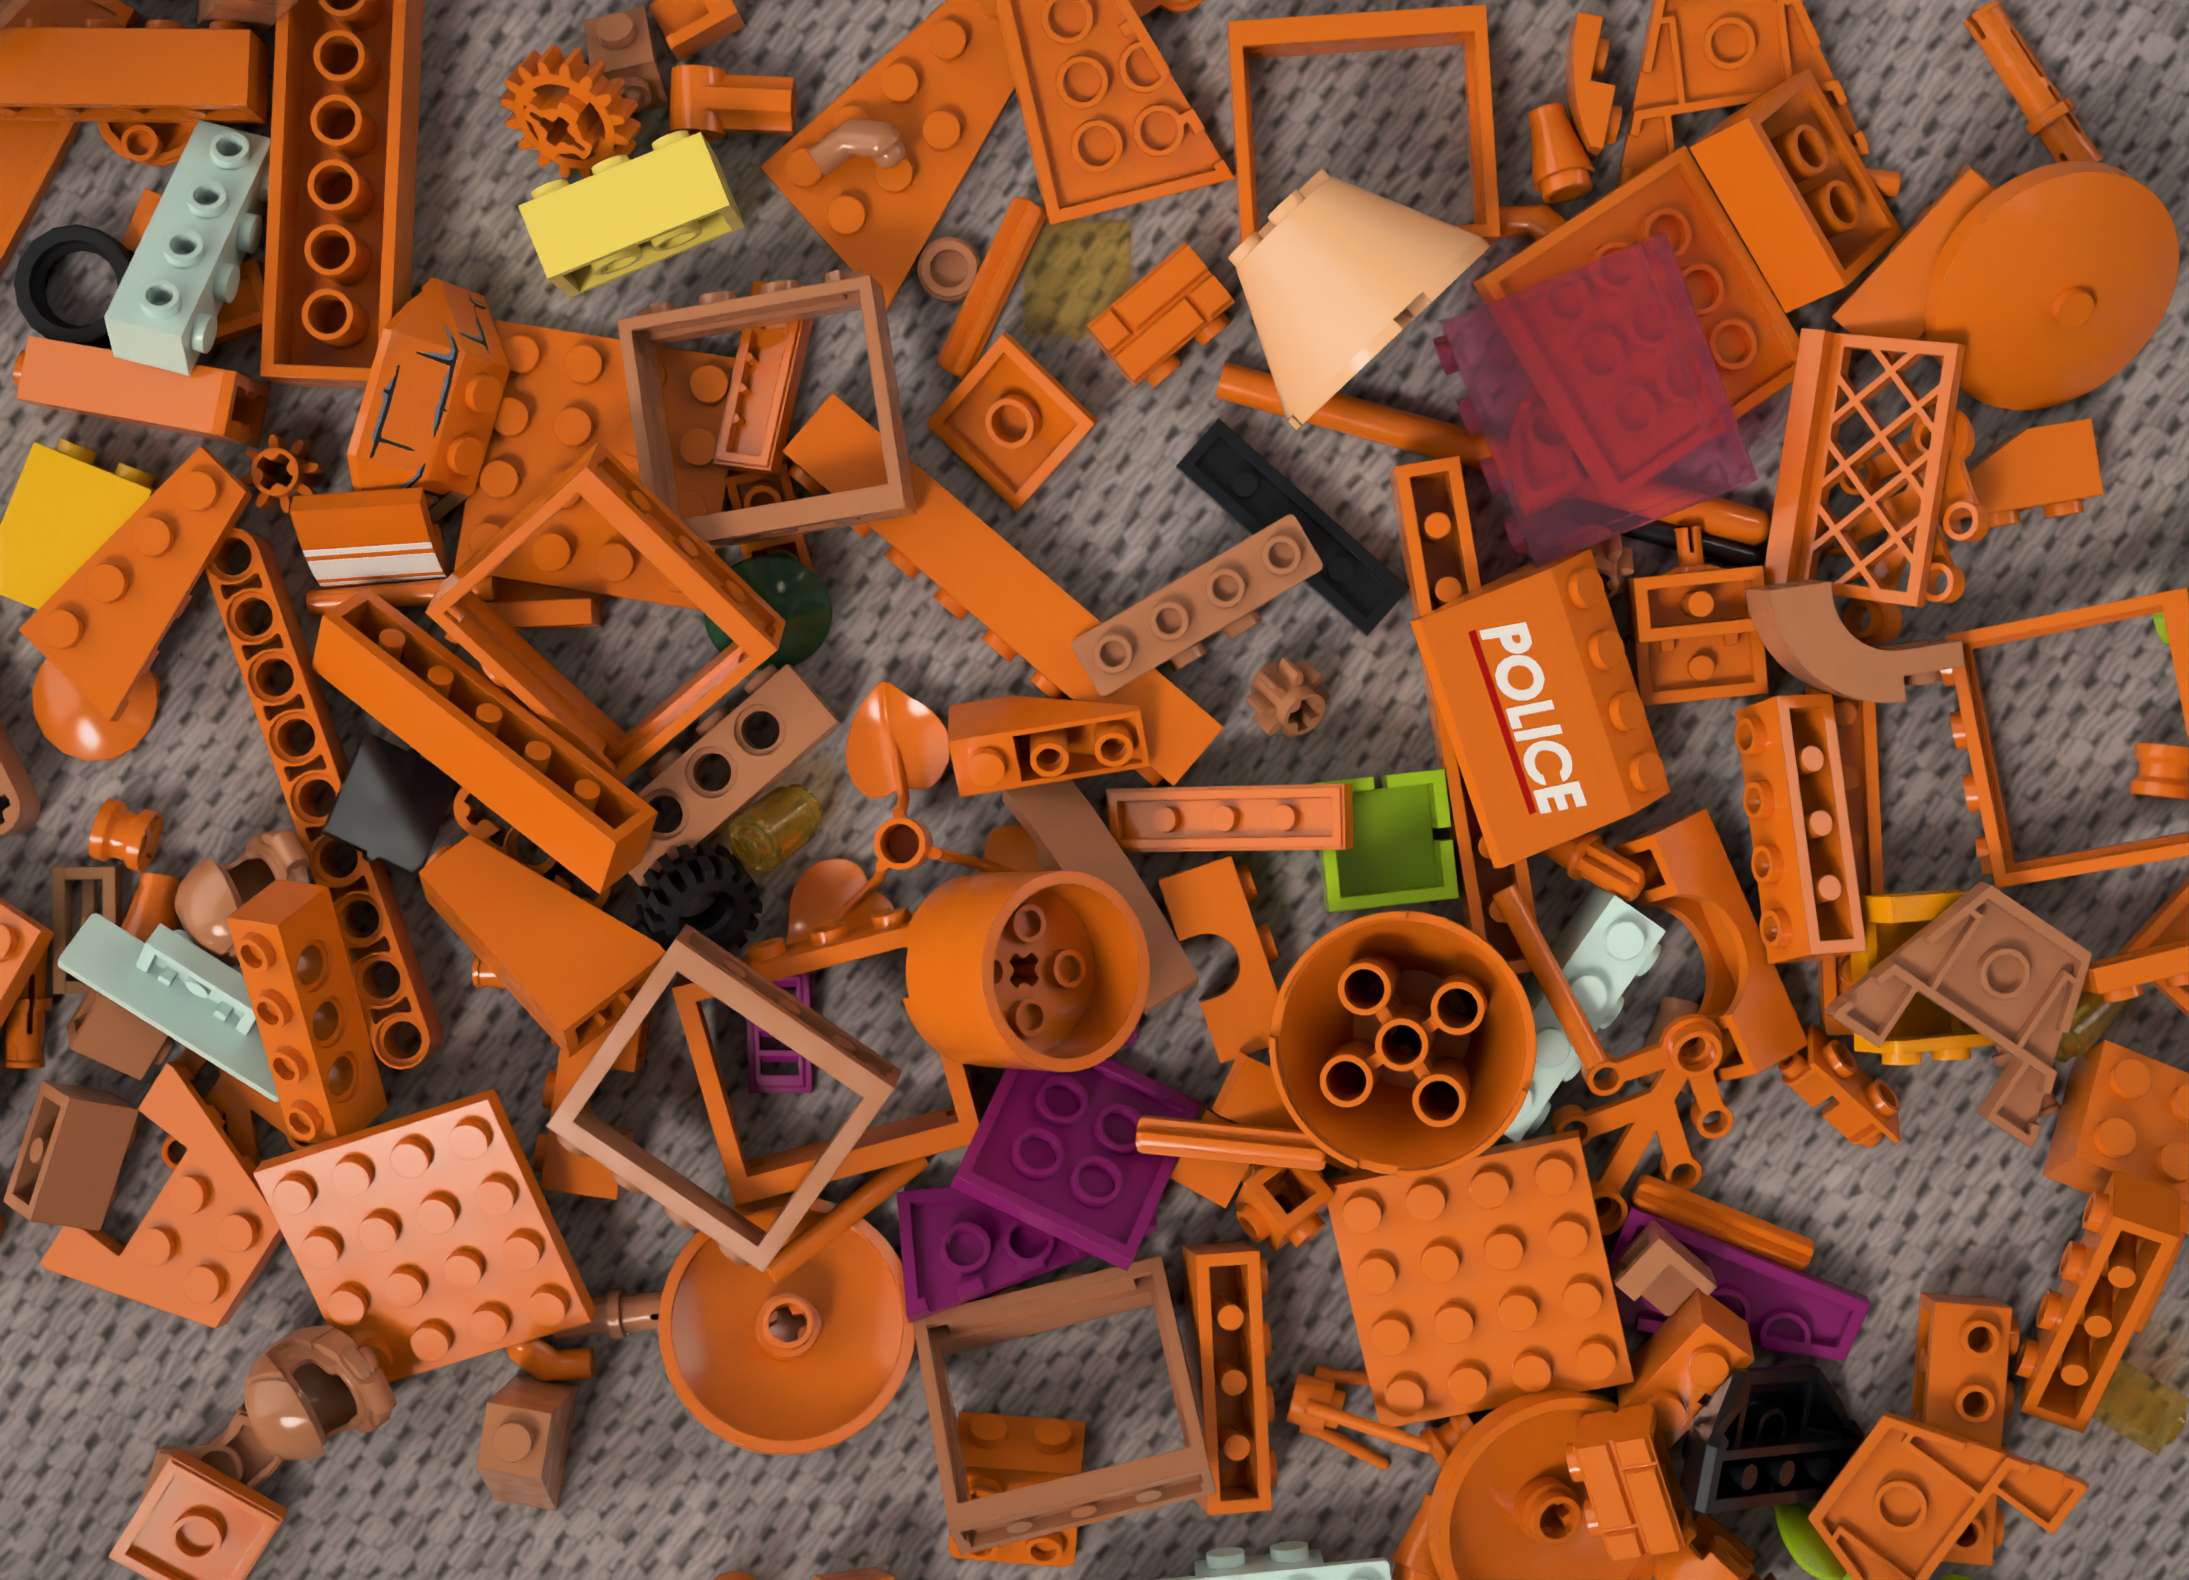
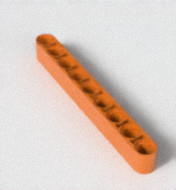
M233 527L212 564L206 565L205 572L300 842L311 861L310 870L316 885L328 886L373 1049L379 1060L388 1067L401 1070L418 1066L432 1059L439 1051L443 1039L441 1024L384 863L377 859L366 862L362 857L363 853L356 850L358 857L357 865L348 876L337 871L333 864V852L340 842L321 834L329 814L323 816L318 813L312 805L311 796L316 785L322 781H327L332 785L337 796L349 768V763L317 672L311 669L312 658L274 550L270 543L261 535ZM240 542H245L251 550L250 565L244 572L235 575L228 566V555L233 546ZM265 601L272 610V623L266 632L256 635L249 625L250 611L256 604ZM285 661L293 670L294 681L289 691L279 696L270 685V674L276 664ZM306 721L314 730L315 742L312 749L307 754L301 756L292 747L290 737L294 727L298 723ZM362 901L372 904L379 915L378 927L370 936L360 932L354 924L353 915L355 908ZM382 961L390 962L397 968L400 974L399 988L392 996L384 994L375 984V971ZM403 1021L412 1023L421 1034L422 1043L416 1055L406 1054L396 1043V1030Z

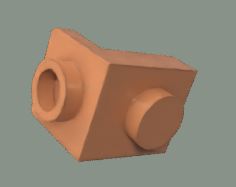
M645 6L583 21L590 66L592 67L596 61L601 59L605 62L603 75L608 80L622 77L626 83L619 91V94L622 98H630L637 101L638 107L633 113L665 106L668 103L667 91L659 72L652 27Z

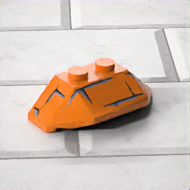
M431 277L422 286V292L408 301L384 326L347 451L354 492L423 487L432 524L475 492L510 372V366L485 296Z

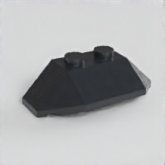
M1802 1364L1735 1369L1691 1421L1689 1434L1682 1447L1683 1467L1679 1485L1693 1509L1704 1514L1818 1501L1863 1441L1865 1434L1856 1421L1849 1419L1842 1400L1819 1367Z

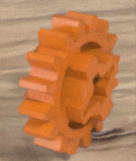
M550 45L543 55L539 54L536 50L531 51L506 79L504 84L509 90L501 98V105L513 111L505 121L506 127L521 130L524 134V137L518 144L521 150L534 147L540 152L538 165L543 168L550 161L559 164L561 177L568 179L574 169H578L583 179L593 175L591 169L597 163L618 155H628L629 157L637 145L633 139L642 127L640 122L630 118L638 107L637 101L630 98H622L619 94V91L626 83L622 77L608 80L603 75L605 62L599 59L592 67L585 64L582 51L578 48H574L567 58L563 57L562 52L556 45Z

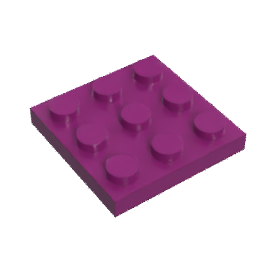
M1109 1058L1091 1068L1074 1072L1006 1068L950 1187L1127 1271L1134 1260L1178 1159L1175 1156L1145 1154L1137 1151L1135 1140L1139 1118L1143 1115L1195 1120L1202 1102Z

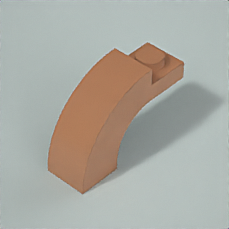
M1798 580L1744 589L1752 622L1767 650L1787 672L1802 683L1818 691L1832 694L1833 696L1874 703L1906 702L1905 685H1923L1942 681L1941 670L1965 667L1963 644L1959 640L1930 638L1870 647L1862 643L1847 630L1840 620L1833 600L1831 581Z

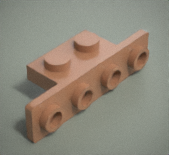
M1289 514L1072 641L1071 647L1098 694L1105 697L1150 670L1159 668L1168 662L1174 672L1191 664L1207 654L1202 642L1222 630L1225 631L1229 640L1259 624L1263 620L1257 612L1258 609L1280 594L1320 572L1323 568V563L1296 517Z

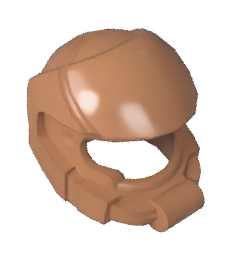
M273 830L255 835L245 846V853L240 854L237 860L226 866H222L219 863L216 864L213 860L206 857L191 869L179 885L175 896V909L184 931L187 932L196 946L230 967L234 965L240 966L226 917L276 879L309 883L307 869L310 867L311 861L295 833L291 830Z
M332 1325L296 1329L271 1344L252 1363L246 1377V1387L244 1389L247 1414L260 1443L273 1456L285 1460H307L324 1456L323 1445L327 1443L330 1437L345 1430L353 1431L357 1429L360 1433L374 1431L391 1419L392 1409L397 1404V1400L381 1368H373L360 1352L355 1341Z

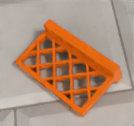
M1801 328L1763 572L1765 585L1798 580H1816L1820 553L1838 540L1855 566L1838 580L1831 582L1833 596L1924 608L1966 346L1957 343L1842 334L1827 330ZM1852 349L1872 351L1886 370L1861 392H1858L1848 378ZM1887 352L1905 355L1895 363ZM1923 356L1944 357L1939 385L1923 398H1920L1903 373ZM1894 381L1912 407L1884 428L1867 402ZM1845 394H1846V395L1848 396V398L1850 399V401H1848V402L1843 406L1844 397H1845ZM1936 404L1935 415L1933 416L1929 408ZM1858 411L1876 436L1849 457L1838 442L1839 429L1844 421ZM1920 417L1932 433L1930 447L1927 452L1910 464L1892 438ZM1881 447H1884L1901 470V473L1874 493L1857 467ZM1836 459L1840 465L1833 470L1834 461ZM1924 469H1926L1925 478L1923 482V480L1920 478L1918 474L1921 473ZM1848 475L1865 499V502L1839 522L1828 506L1829 493L1833 486ZM1909 482L1921 498L1919 515L1900 529L1882 503ZM1873 511L1891 538L1867 557H1864L1847 531ZM1826 523L1830 530L1823 535ZM1916 534L1913 547L1908 539ZM1898 547L1911 564L1907 592L1887 590L1872 569ZM1863 576L1870 587L1851 584Z

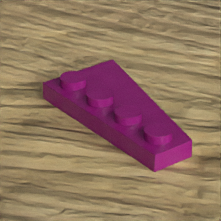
M950 1186L897 1192L906 1316L909 1323L1093 1256ZM1156 1211L1144 1236L1158 1232Z
M1629 1201L1628 1215L1622 1227L1616 1231L1606 1253L1609 1268L1610 1264L1654 1219L1711 1268L1718 1287L1710 1295L1748 1323L1752 1344L1761 1345L1762 1349L1840 1361L1846 1360L1871 1305L1867 1296L1637 1208L1633 1202ZM1610 1268L1622 1324L1635 1326L1637 1331L1655 1333L1669 1316H1665L1642 1295L1636 1301H1633L1615 1285Z

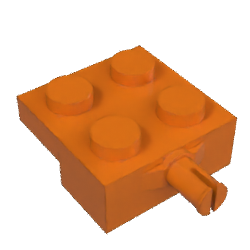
M1702 526L1674 529L1676 533L1678 567H1673L1660 575L1625 578L1634 679L1644 706L1769 693L1765 645L1752 622L1744 590L1745 588L1765 586L1763 565L1721 568L1711 564H1704L1701 536Z

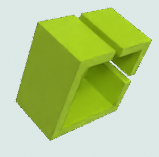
M1445 769L1381 775L1382 788L1375 789L1374 777L1311 783L1353 785L1354 849L1318 850L1325 910L1337 912L1459 898L1453 840H1434L1432 829L1451 827Z

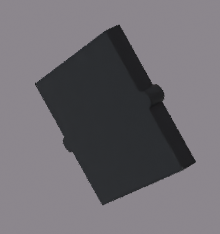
M365 732L360 739L321 834L362 852V857L366 862L377 859L417 878L419 877L418 871L425 866L458 783L433 763L421 758L420 753L414 748L406 751L376 735Z

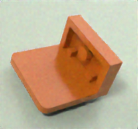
M959 1411L958 1429L971 1500L1082 1473L1086 1421ZM1078 1527L964 1555L960 1554L949 1532V1553L958 1559L1067 1567L1075 1561Z

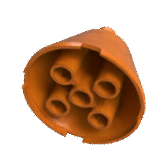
M1388 911L1359 917L1340 925L1316 941L1295 963L1280 988L1272 1016L1269 1037V1056L1275 1085L1283 1104L1301 1131L1324 1152L1355 1169L1359 1167L1376 1173L1396 1175V1178L1423 1177L1446 1172L1467 1163L1491 1147L1505 1133L1522 1108L1532 1082L1537 1055V1035L1531 1005L1522 983L1505 958L1489 942L1465 926L1444 917L1416 911ZM1401 1025L1409 1026L1419 1034L1422 1044L1417 1046L1411 1038L1400 1042L1395 1034Z

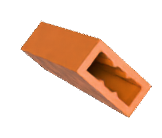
M28 336L26 350H22L18 354L13 372L14 384L18 388L16 399L36 406L259 449L271 387L236 371L195 364L190 376L114 357L112 350L34 336Z
M471 834L455 845H446L437 850L428 859L425 867L418 871L426 901L569 1058L620 1020L666 953L659 943Z

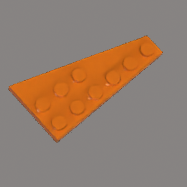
M995 0L1042 204L1049 225L1235 179L1225 161L1221 159L1210 141L1196 112L1190 107L1170 73V68L1129 0Z

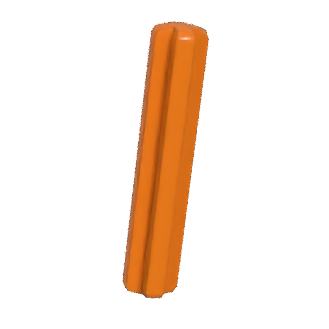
M1022 197L1012 199L937 357V365L941 369L957 377L965 378L976 365L1046 218L1045 210L1040 205Z
M1153 1115L1141 1116L1136 1129L1135 1141L1137 1151L1145 1154L1316 1171L1323 1170L1327 1163L1328 1154L1314 1144L1301 1130Z
M1640 1175L1634 1184L1630 1202H1633L1637 1208L1798 1271H1804L1811 1261L1815 1243L1810 1238L1650 1175Z

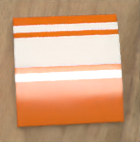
M423 487L293 496L290 508L292 522L306 561L323 589L446 579L450 576V568L439 523L432 524Z

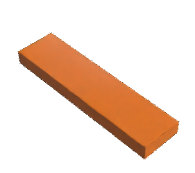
M1352 784L1106 789L1107 829L1123 852L1354 849Z

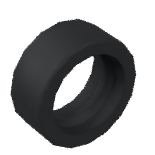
M77 224L52 228L34 239L19 259L14 279L17 306L29 326L47 339L104 349L111 348L104 317L93 324L83 326L65 323L53 313L48 305L45 290L49 274L57 262L70 253L80 251L98 254L108 261L116 274L119 287L134 253L127 250L117 239L99 229Z

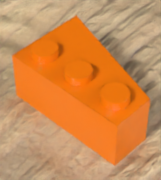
M1967 161L1954 175L1956 179L1931 205L1928 204L1914 219L1915 223L1889 250H1886L1833 309L1832 318L1850 334L1928 341L1924 324V302L1929 278L1937 257L1954 229L1981 200L1997 189ZM1887 352L1894 362L1905 355Z

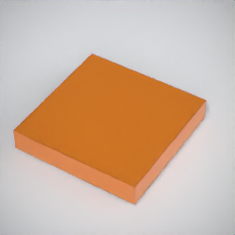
M176 1447L108 1557L149 1580H245L280 1526L288 1509Z

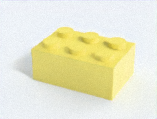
M687 130L667 134L652 143L654 150L632 160H629L628 155L614 156L594 165L591 169L593 175L569 185L567 179H560L546 183L531 192L533 200L518 205L547 279L571 298L744 228L745 225L719 160L701 132L691 136Z

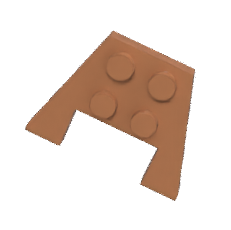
M1980 881L1827 1006L1824 1013L1880 1048L1916 992L1920 993L2012 1055L2011 1061L1976 1113L2021 1143L2032 1148L2038 1139L2041 1125L2036 1123L2044 1094L2051 1095L2057 1071L2052 1067L2062 1033H2069L2093 953L1994 886Z

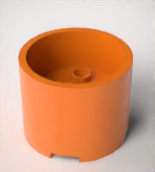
M1078 871L984 872L953 878L936 888L921 903L909 922L901 946L908 949L906 956L908 996L902 999L911 1022L922 1038L934 1050L962 1064L1052 1072H1074L1091 1068L1112 1056L1128 1040L1141 1018L1149 990V951L1138 917L1126 899L1115 888L1098 877Z

